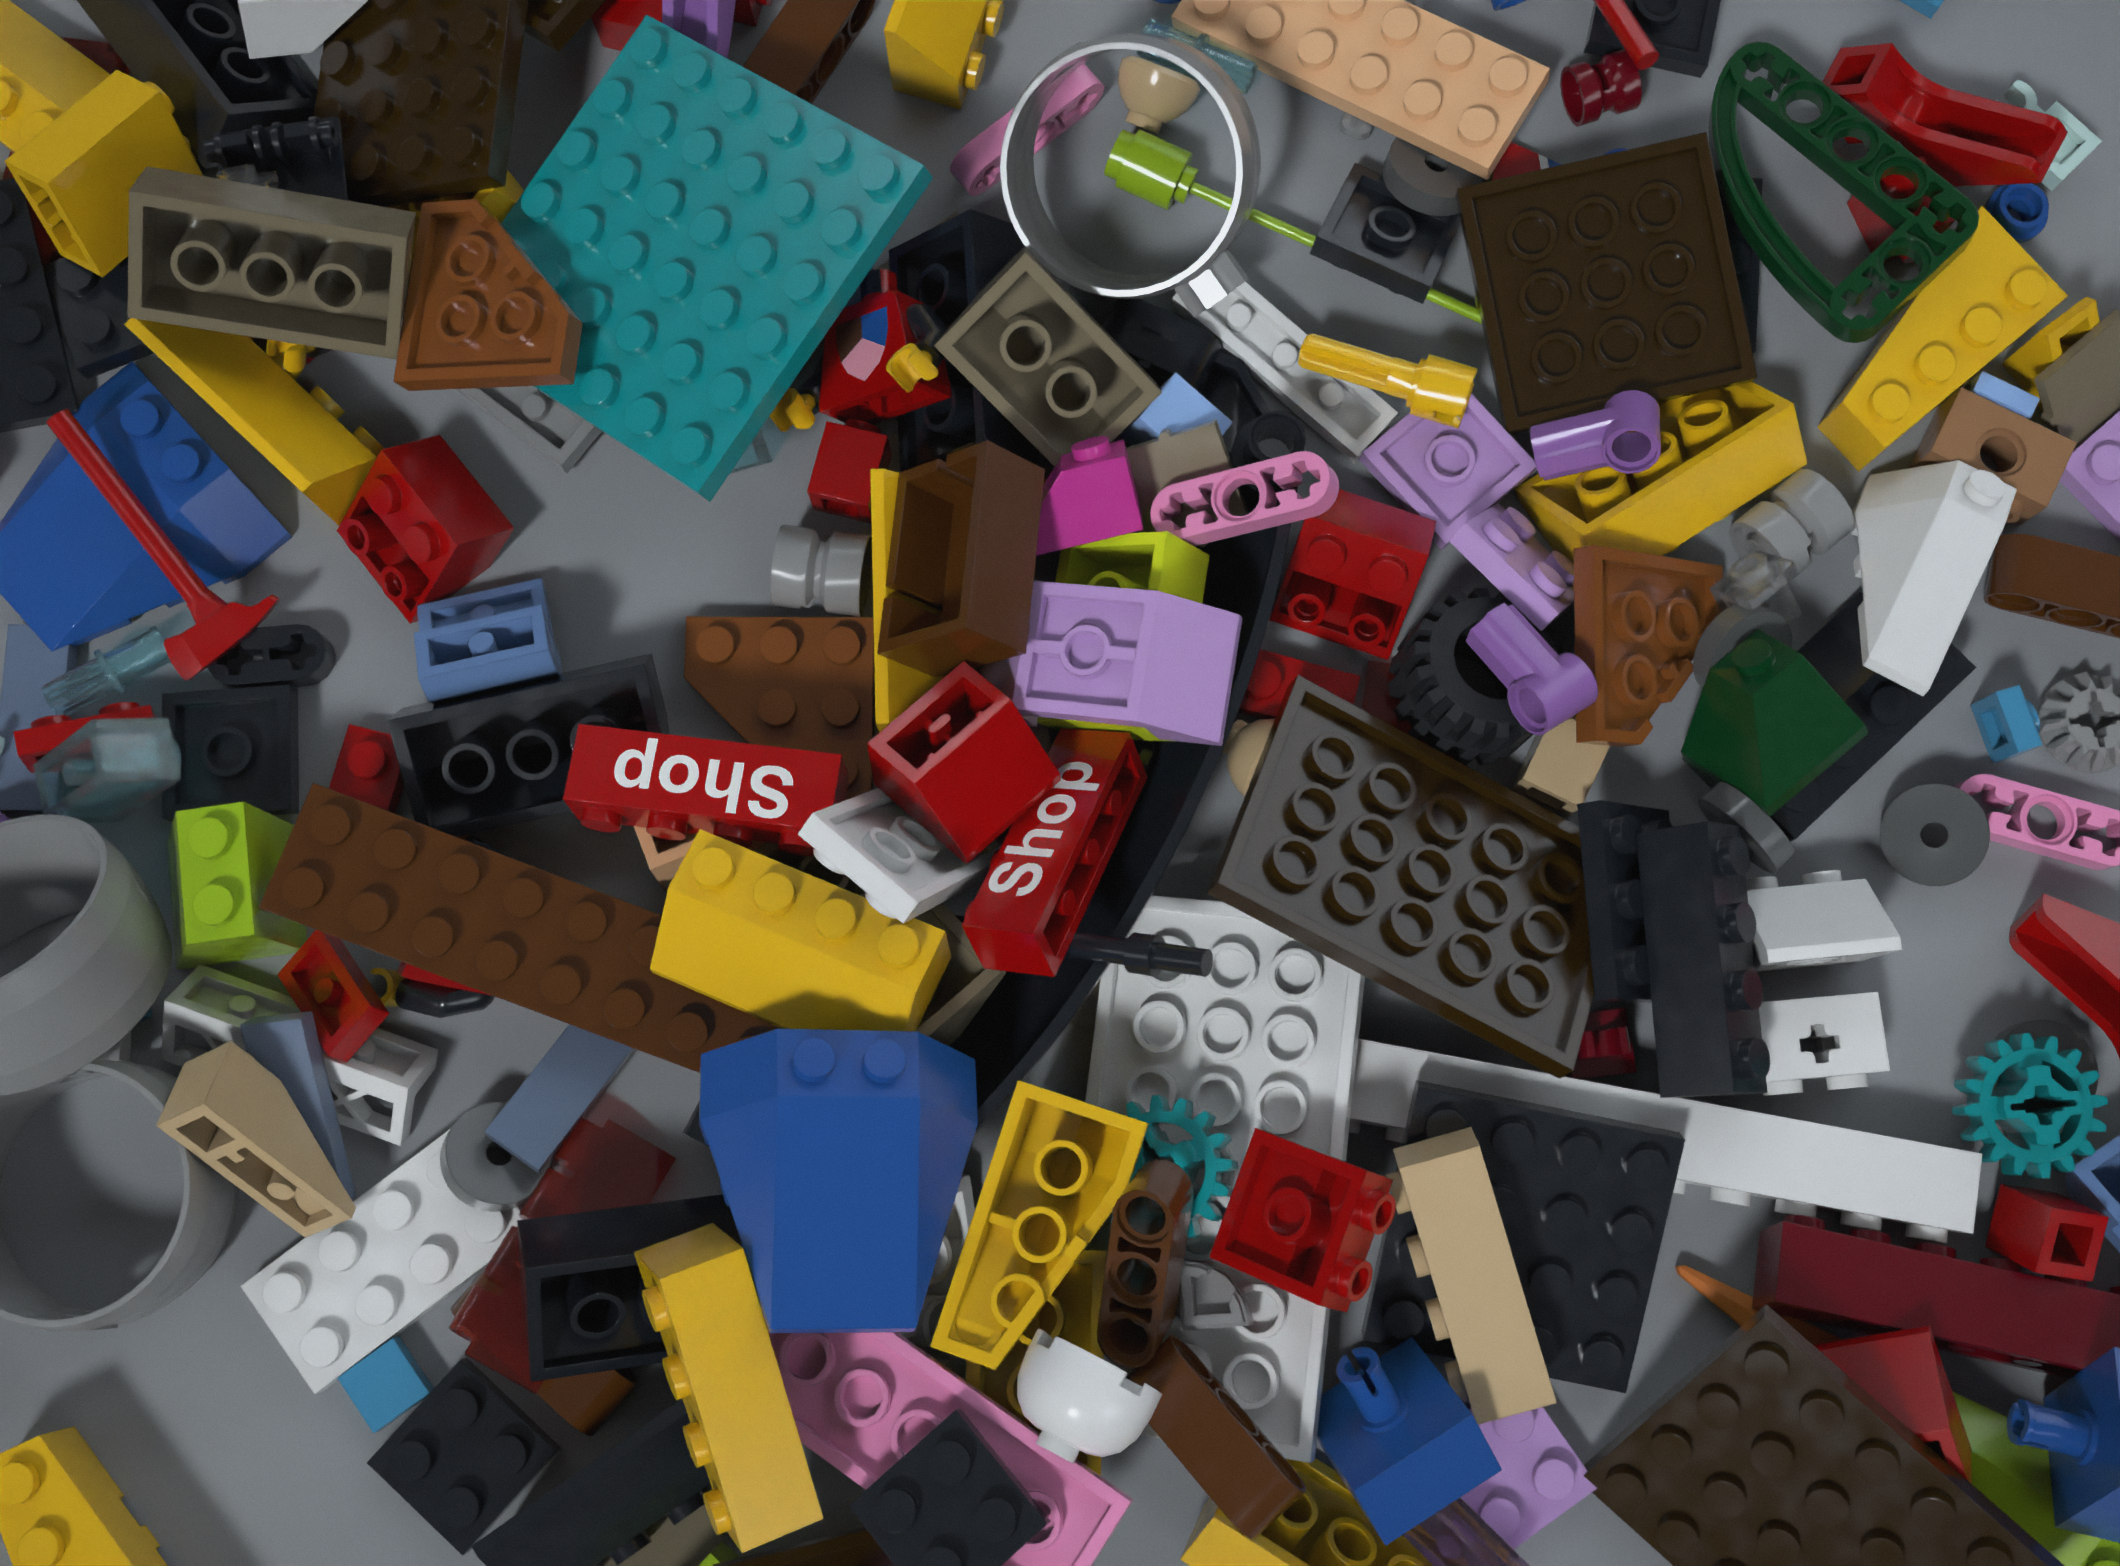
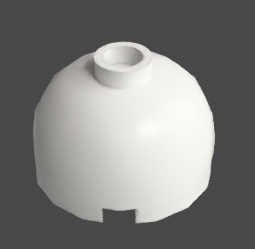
M1039 1328L1025 1353L1018 1374L1017 1398L1023 1415L1035 1427L1042 1430L1036 1444L1073 1464L1079 1451L1085 1454L1105 1457L1120 1453L1136 1441L1150 1421L1162 1393L1146 1383L1142 1387L1125 1378L1127 1372L1060 1337L1055 1336L1053 1339L1044 1330Z

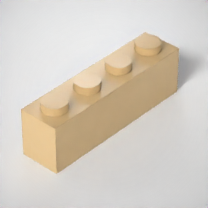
M1472 1127L1394 1148L1393 1152L1399 1171L1386 1174V1176L1393 1180L1391 1193L1395 1198L1398 1214L1412 1211L1418 1234L1406 1237V1242L1417 1278L1431 1274L1437 1297L1425 1300L1436 1340L1440 1341L1450 1338L1457 1360L1444 1363L1450 1386L1462 1402H1470L1478 1425L1556 1404V1398L1481 1148Z

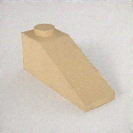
M232 1041L184 1063L156 1124L158 1128L186 1147L203 1162L305 1238L353 1217L356 1209L353 1201L279 1078L258 1063L251 1054L243 1051Z

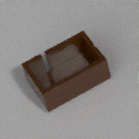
M987 440L947 455L946 462L935 459L899 473L886 587L942 611V615L940 617L894 596L884 598L877 654L935 678L948 675L963 661L972 668L1026 654L1045 469Z

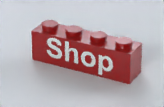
M579 724L563 800L576 818L581 820L580 823L583 826L596 831L619 832L621 825L644 827L647 833L658 838L683 840L686 838L687 833L697 834L699 829L745 848L752 846V840L778 843L780 850L790 854L812 856L814 855V848L801 838L798 833L813 812L845 801L849 774L842 754Z
M1060 729L1048 752V756L1059 771L1061 781L1012 824L1001 848L994 853L991 859L990 869L975 899L969 903L965 911L964 921L961 926L984 969L1050 977L1056 976L1148 778L1129 732Z

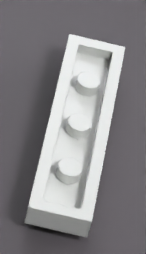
M1244 282L1195 318L1177 293L1172 297V308L1189 322L1205 329L1216 337L1221 343V350L1241 359L1252 377L1353 464L1360 459L1362 452L1379 439L1396 420L1398 412L1370 388L1301 368L1298 365V356L1303 340L1308 335L1248 283Z

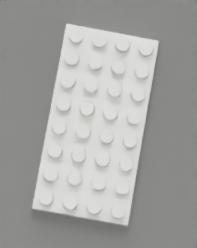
M1152 895L1128 937L1134 932L1159 935L1164 938L1167 944L1210 949L1213 955L1212 969L1207 977L1162 971L1158 976L1154 977L1128 973L1124 965L1112 963L1109 965L1100 979L1085 1102L1128 1116L1126 1111L1127 1103L1131 1101L1140 1103L1146 1112H1150L1152 1095H1161L1167 1098L1171 1112L1179 1098L1193 1102L1192 1119L1203 1111L1211 1112L1216 1116V1119L1209 1130L1210 1134L1226 1133L1232 1139L1227 1147L1220 1150L1222 1158L1238 1162V1169L1223 1173L1222 1182L1233 1189L1255 1128L1346 1161L1365 976L1224 902ZM1159 1125L1161 1131L1166 1132L1172 1143L1177 1144L1183 1140L1189 1141L1193 1138L1190 1133L1177 1125ZM1158 1156L1159 1160H1168L1174 1163V1159ZM1205 1167L1199 1169L1193 1186L1196 1196L1204 1181ZM1217 1196L1214 1204L1219 1208L1224 1217L1230 1197ZM1145 1197L1152 1206L1162 1209L1155 1200ZM1113 1211L1084 1249L1106 1251V1260L1111 1231L1110 1221ZM1201 1216L1198 1218L1202 1235L1197 1238L1187 1237L1184 1261L1208 1264L1229 1276L1245 1295L1252 1312L1254 1325L1182 1331L1180 1298L1178 1296L1176 1315L1163 1341L1170 1334L1182 1340L1205 1364L1285 1459L1311 1463L1315 1461L1330 1308L1316 1305L1210 1258L1209 1256L1223 1217L1217 1222ZM1138 1259L1144 1266L1153 1269L1147 1262ZM1132 1320L1135 1324L1141 1326L1138 1322ZM1104 1355V1360H1105V1361H1107V1362H1109L1110 1364H1112V1365H1114V1366L1120 1368L1121 1370L1127 1372V1375L1134 1369V1368L1122 1367V1366H1120V1365H1118V1364H1116V1363L1110 1361V1360ZM1149 1424L1146 1425L1140 1434L1142 1436L1160 1438Z

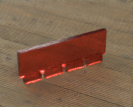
M582 1118L554 1157L559 1164L575 1172L574 1176L570 1179L553 1169L547 1168L520 1211L519 1217L524 1220L649 1204L676 1157L608 1119L602 1129ZM511 1226L482 1272L484 1277L504 1288L500 1296H497L478 1285H474L448 1328L458 1336L471 1342L464 1353L466 1356L528 1391L537 1394L544 1380L530 1382L520 1283L518 1227Z

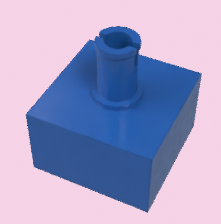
M1413 1337L1405 1340L1380 1357L1373 1349L1367 1347L1351 1350L1362 1369L1356 1372L1345 1354L1341 1357L1336 1368L1341 1382L1321 1394L1317 1440L1385 1546L1502 1471L1474 1416Z
M2113 1347L2043 1398L2044 1406L2033 1404L2024 1399H2018V1403L2014 1402L2007 1417V1434L2010 1441L2016 1445H2028L2048 1450L2056 1528L2120 1543V1348Z

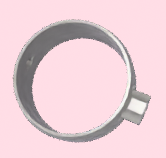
M1146 33L1117 34L1095 38L1083 43L1078 42L1044 66L1026 86L1011 113L1004 134L1000 161L1001 187L1009 218L1021 241L1034 258L1061 280L1086 292L1104 297L1139 299L1160 295L1174 289L1194 318L1248 279L1229 251V248L1241 234L1256 200L1261 172V151L1252 113L1241 91L1230 76L1215 61L1196 48L1173 38ZM1114 49H1130L1152 53L1172 61L1193 75L1208 90L1221 109L1234 144L1236 157L1235 192L1230 211L1219 235L1199 259L1182 268L1153 275L1126 274L1107 269L1088 260L1074 250L1054 228L1043 208L1036 187L1033 161L1034 143L1042 114L1049 100L1062 82L1078 67L1090 59Z
M53 814L32 815L0 822V949L41 925L79 913L62 934L44 950L17 969L0 978V1096L29 1091L57 1081L86 1066L108 1051L135 1027L153 1005L164 986L171 966V939L161 911L145 881L129 860L127 861L111 842L86 822L73 817Z
M130 1031L108 1051L79 1070L39 1088L0 1096V1184L9 1152L24 1126L47 1102L65 1090L91 1079L112 1076L138 1090L161 1114L177 1078L156 1067L130 1062ZM176 1141L182 1163L184 1188L182 1207L174 1235L157 1265L142 1282L121 1299L97 1311L85 1310L65 1304L36 1286L13 1258L6 1243L0 1219V1317L34 1329L52 1332H73L118 1328L120 1324L138 1320L160 1310L190 1289L208 1271L219 1256L230 1235L236 1217L240 1189Z

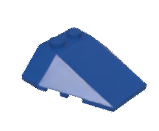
M133 361L87 396L79 405L78 412L73 414L207 587L220 581L226 585L245 577L293 537ZM57 438L0 522V594L51 652L66 645L79 646L132 624L131 618L162 605L170 608L185 602Z
M775 1029L701 1054L699 1126L705 1144L709 1145L721 1180L720 1188L726 1206L730 1207L741 1239V1246L745 1252L769 1333L914 1332L916 1330L978 1125L974 1058L918 1031Z

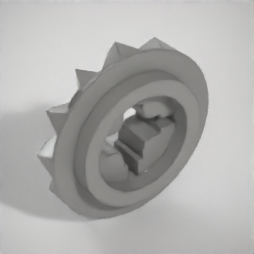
M2085 671L2055 683L2044 695L2038 710L2040 720L2039 734L2049 753L2063 765L2080 772L2098 773L2120 765V687L2113 683V676L2090 675ZM2089 706H2091L2094 715L2111 719L2110 724L2097 730L2096 737H2094L2091 727L2070 724V721L2089 712Z

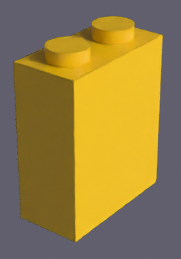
M115 70L4 161L60 255L101 277L108 274L128 256L129 190L146 166L203 176L196 162L198 159L191 151L189 140L182 135L172 115L175 112L172 101L156 84L149 81L143 83Z

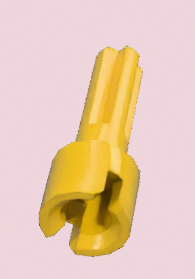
M1314 333L1308 334L1305 337L1298 356V365L1301 368L1407 400L1406 407L1411 408L1410 415L1459 429L1474 386L1473 380L1478 371V368L1432 354L1428 355L1427 360L1421 358L1419 364Z

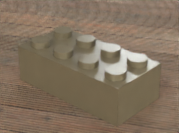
M146 166L129 190L128 318L397 360L412 268L416 212Z

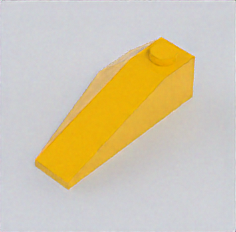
M1017 1081L930 1347L994 1370L998 1369L1113 1211L1118 1198L1131 1181L1149 1123L1026 1082Z

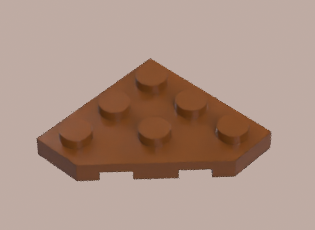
M477 199L422 203L393 382L408 391L574 384L583 323L493 213Z
M1598 545L1575 548L1573 580L1575 612L1574 652L1589 667L1598 687L1597 700L1575 715L1576 742L1618 747L1641 745L1653 729L1649 720L1660 704L1672 702L1692 674L1693 664L1691 661L1694 658L1696 646L1703 632L1713 619L1723 612V566Z
M686 616L684 678L747 743L842 754L849 774L845 800L873 790V775L867 743L874 738L875 722L873 617Z

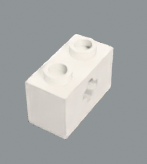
M1878 992L1762 1002L1759 1008L1761 1033L1770 1055V1068L1766 1076L1767 1093H1763V1096L1804 1092L1802 1080L1826 1078L1827 1090L1869 1087L1867 1074L1890 1071ZM1799 1039H1817L1818 1052H1801Z

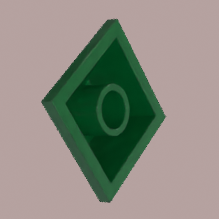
M1757 629L1709 669L1681 753L1684 760L1715 781L1725 782L1742 792L1770 817L1869 733L1862 720L1801 653Z

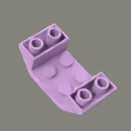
M1033 581L1026 654L982 665L980 675L1012 700L1028 726L1036 727L1038 717L1145 727L1160 740L1222 746L1243 618L1236 613L1161 591Z

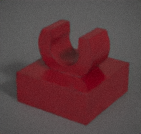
M1626 1008L1589 1012L1574 1070L1568 1073L1566 1077L1584 1080L1636 1073Z

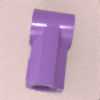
M1638 390L1623 391L1608 400L1602 410L1531 426L1530 439L1534 461L1540 478L1543 477L1545 481L1607 466L1626 474L1640 473L1649 469L1657 462L1661 454L1660 407L1655 398L1648 393Z
M1503 603L1487 612L1477 625L1470 629L1466 643L1508 689L1507 698L1510 709L1519 724L1528 732L1534 735H1544L1597 700V682L1586 663L1571 653L1558 655L1513 604L1507 606Z

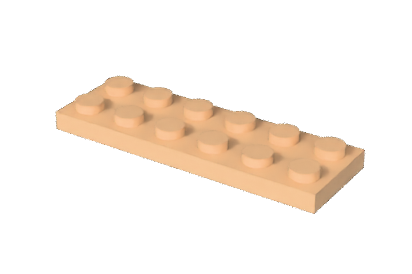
M1181 0L1171 16L1174 30L1486 180L1489 179L1549 81V67L1404 0Z

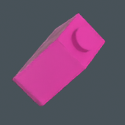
M1106 436L1088 438L1071 446L1072 453L1061 455L1043 485L1036 556L1143 530L1142 510L1124 440L1110 443L1109 438Z

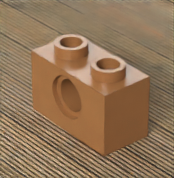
M1961 387L1937 408L1909 468L1960 460L1978 470H1985L1995 474L2004 483L2017 489L2006 523L2022 525L2047 508L2077 442ZM1980 452L1989 455L1994 460L1997 472L1990 470L1984 465Z

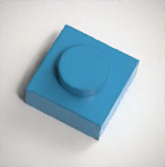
M2020 685L1994 692L1970 705L1992 764L2017 757L2042 746L2039 737L2040 720L2033 704L2025 699Z

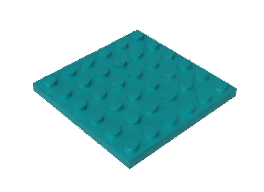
M646 15L501 223L583 323L574 384L533 387L710 502L933 179L932 175L923 164Z

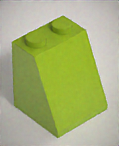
M246 802L175 812L166 844L177 969L195 968L199 964L209 966L293 954L306 942L307 930L305 925L259 908L292 832L293 824Z

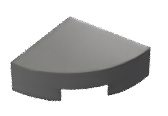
M1184 1261L1179 1290L1182 1331L1254 1325L1252 1312L1245 1295L1229 1276L1208 1264Z

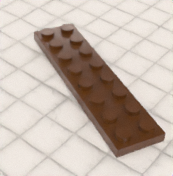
M312 783L259 905V908L698 1073H700V1057L702 1053L775 1029H782L652 973L650 966L662 915L316 783Z

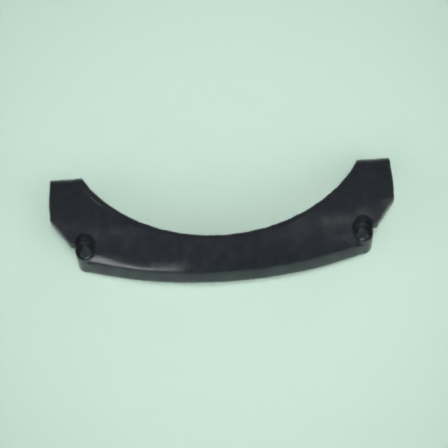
M1116 299L1102 327L1146 371L1159 388L1176 372L1233 422L1222 435L1233 468L1272 459L1263 454L1258 447V443L1265 439L1273 438L1280 440L1287 446L1290 454L1304 451L1305 431L1299 420L1287 412L1271 411L1242 360L1220 351L1222 348L1221 343L1216 337L1205 329L1142 299ZM1124 440L1126 448L1130 447L1131 445ZM1273 479L1270 480L1275 493L1289 489L1296 492L1298 490V486L1283 490ZM1245 484L1240 486L1248 511L1251 513L1258 504L1259 490L1256 485ZM1291 523L1210 542L1205 547L1195 546L1210 555L1202 604L1239 614L1243 618L1223 744L1218 746L1179 741H1144L1139 756L1148 778L1078 926V932L1127 938L1171 862L1209 784L1246 692L1276 596ZM1064 957L1055 977L1006 971V974L961 1036L949 1045V1047L975 1059L978 1125L975 1134L1014 1092L1017 1081H1023L1058 1039L1111 963ZM699 1100L683 1133L706 1145L699 1126Z

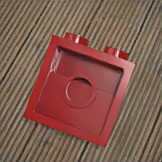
M1255 1128L1209 1257L1316 1305L1348 1312L1351 1301H1359L1366 1294L1371 1284L1372 1266L1365 1260L1375 1234L1380 1235L1384 1233L1394 1218L1396 1202L1395 1198L1389 1194L1393 1180Z

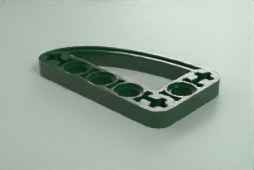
M1767 42L1749 43L1738 49L1724 66L1713 95L1709 115L1708 138L1716 179L1735 222L1751 248L1773 277L1822 327L1843 342L1859 343L1867 341L1875 336L1966 249L1978 227L1979 214L1977 207L1968 197L1780 48ZM1761 68L1768 70L1767 79L1758 76L1749 81L1745 78L1747 69L1754 73ZM1773 90L1779 94L1776 101H1771ZM1809 100L1819 108L1820 116L1812 122L1799 123L1787 115L1785 108L1793 101ZM1737 103L1896 230L1837 287L1793 243L1779 225L1755 186L1739 144L1736 125ZM1854 137L1864 143L1868 153L1859 160L1848 161L1836 155L1832 144L1840 138ZM1890 175H1903L1914 184L1915 193L1908 198L1893 199L1881 190L1880 181ZM1925 197L1932 199L1928 209L1923 206L1918 216L1913 214L1920 207ZM1951 217L1958 222L1956 230L1949 228L1941 234L1934 229L1936 221L1945 222ZM1891 256H1907L1917 264L1919 274L1911 280H1895L1886 273L1883 263ZM1871 287H1873L1878 295L1872 300L1866 316L1858 314L1852 320L1846 317L1844 312L1847 304L1852 307L1858 305L1868 296Z

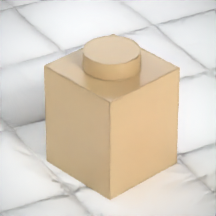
M1574 715L1544 735L1535 736L1510 790L1568 817L1578 810L1577 804L1584 803L1610 746L1577 743L1576 716Z

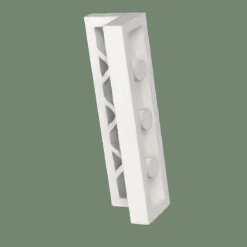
M199 964L164 1000L161 1060L183 1067L185 1062L209 1052L184 1043L185 1028L200 1033L213 1049L232 1041L245 1051L246 1048L240 1028L241 1024L251 1017L299 1013L300 1010L292 997ZM379 1028L371 1034L348 1062L328 1056L320 1044L329 1085L334 1092L332 1097L338 1123L401 1146L410 1135L415 1095L436 1069L438 1049ZM369 1094L393 1103L392 1118L374 1112L362 1096Z

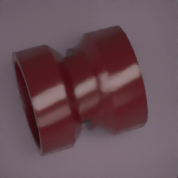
M1625 49L1603 55L1598 64L1590 65L1583 61L1564 67L1561 72L1560 88L1563 104L1571 122L1577 127L1598 121L1604 112L1612 111L1617 115L1637 109L1641 103L1642 88L1639 71Z

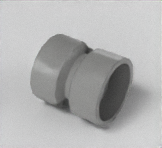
M1800 469L1769 494V502L1760 501L1731 524L1729 535L1739 557L1753 573L1773 586L1783 587L1814 562L1811 553L1822 555L1853 531L1855 521L1846 499L1830 481L1810 469Z
M781 525L775 542L771 569L770 593L773 606L796 609L810 608L817 599H820L825 611L828 613L861 617L865 609L872 564L871 535L835 531L827 542H823L820 533L812 530V528Z

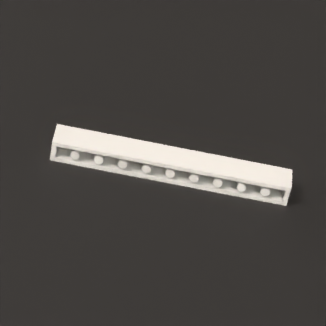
M1358 1039L1349 1134L1359 1135L1360 1125L1364 1123L1385 1127V1140L1402 1143L1415 1081L1419 1080L1680 1132L1685 1139L1673 1194L1684 1195L1686 1183L1710 1188L1709 1200L1750 1207L1751 1195L1776 1200L1774 1209L1776 1213L1816 1218L1817 1208L1841 1212V1225L1881 1231L1882 1220L1906 1224L1905 1237L1947 1244L1948 1232L1974 1233L1982 1153L1689 1099L1660 1098V1094L1569 1077L1558 1079L1547 1073Z

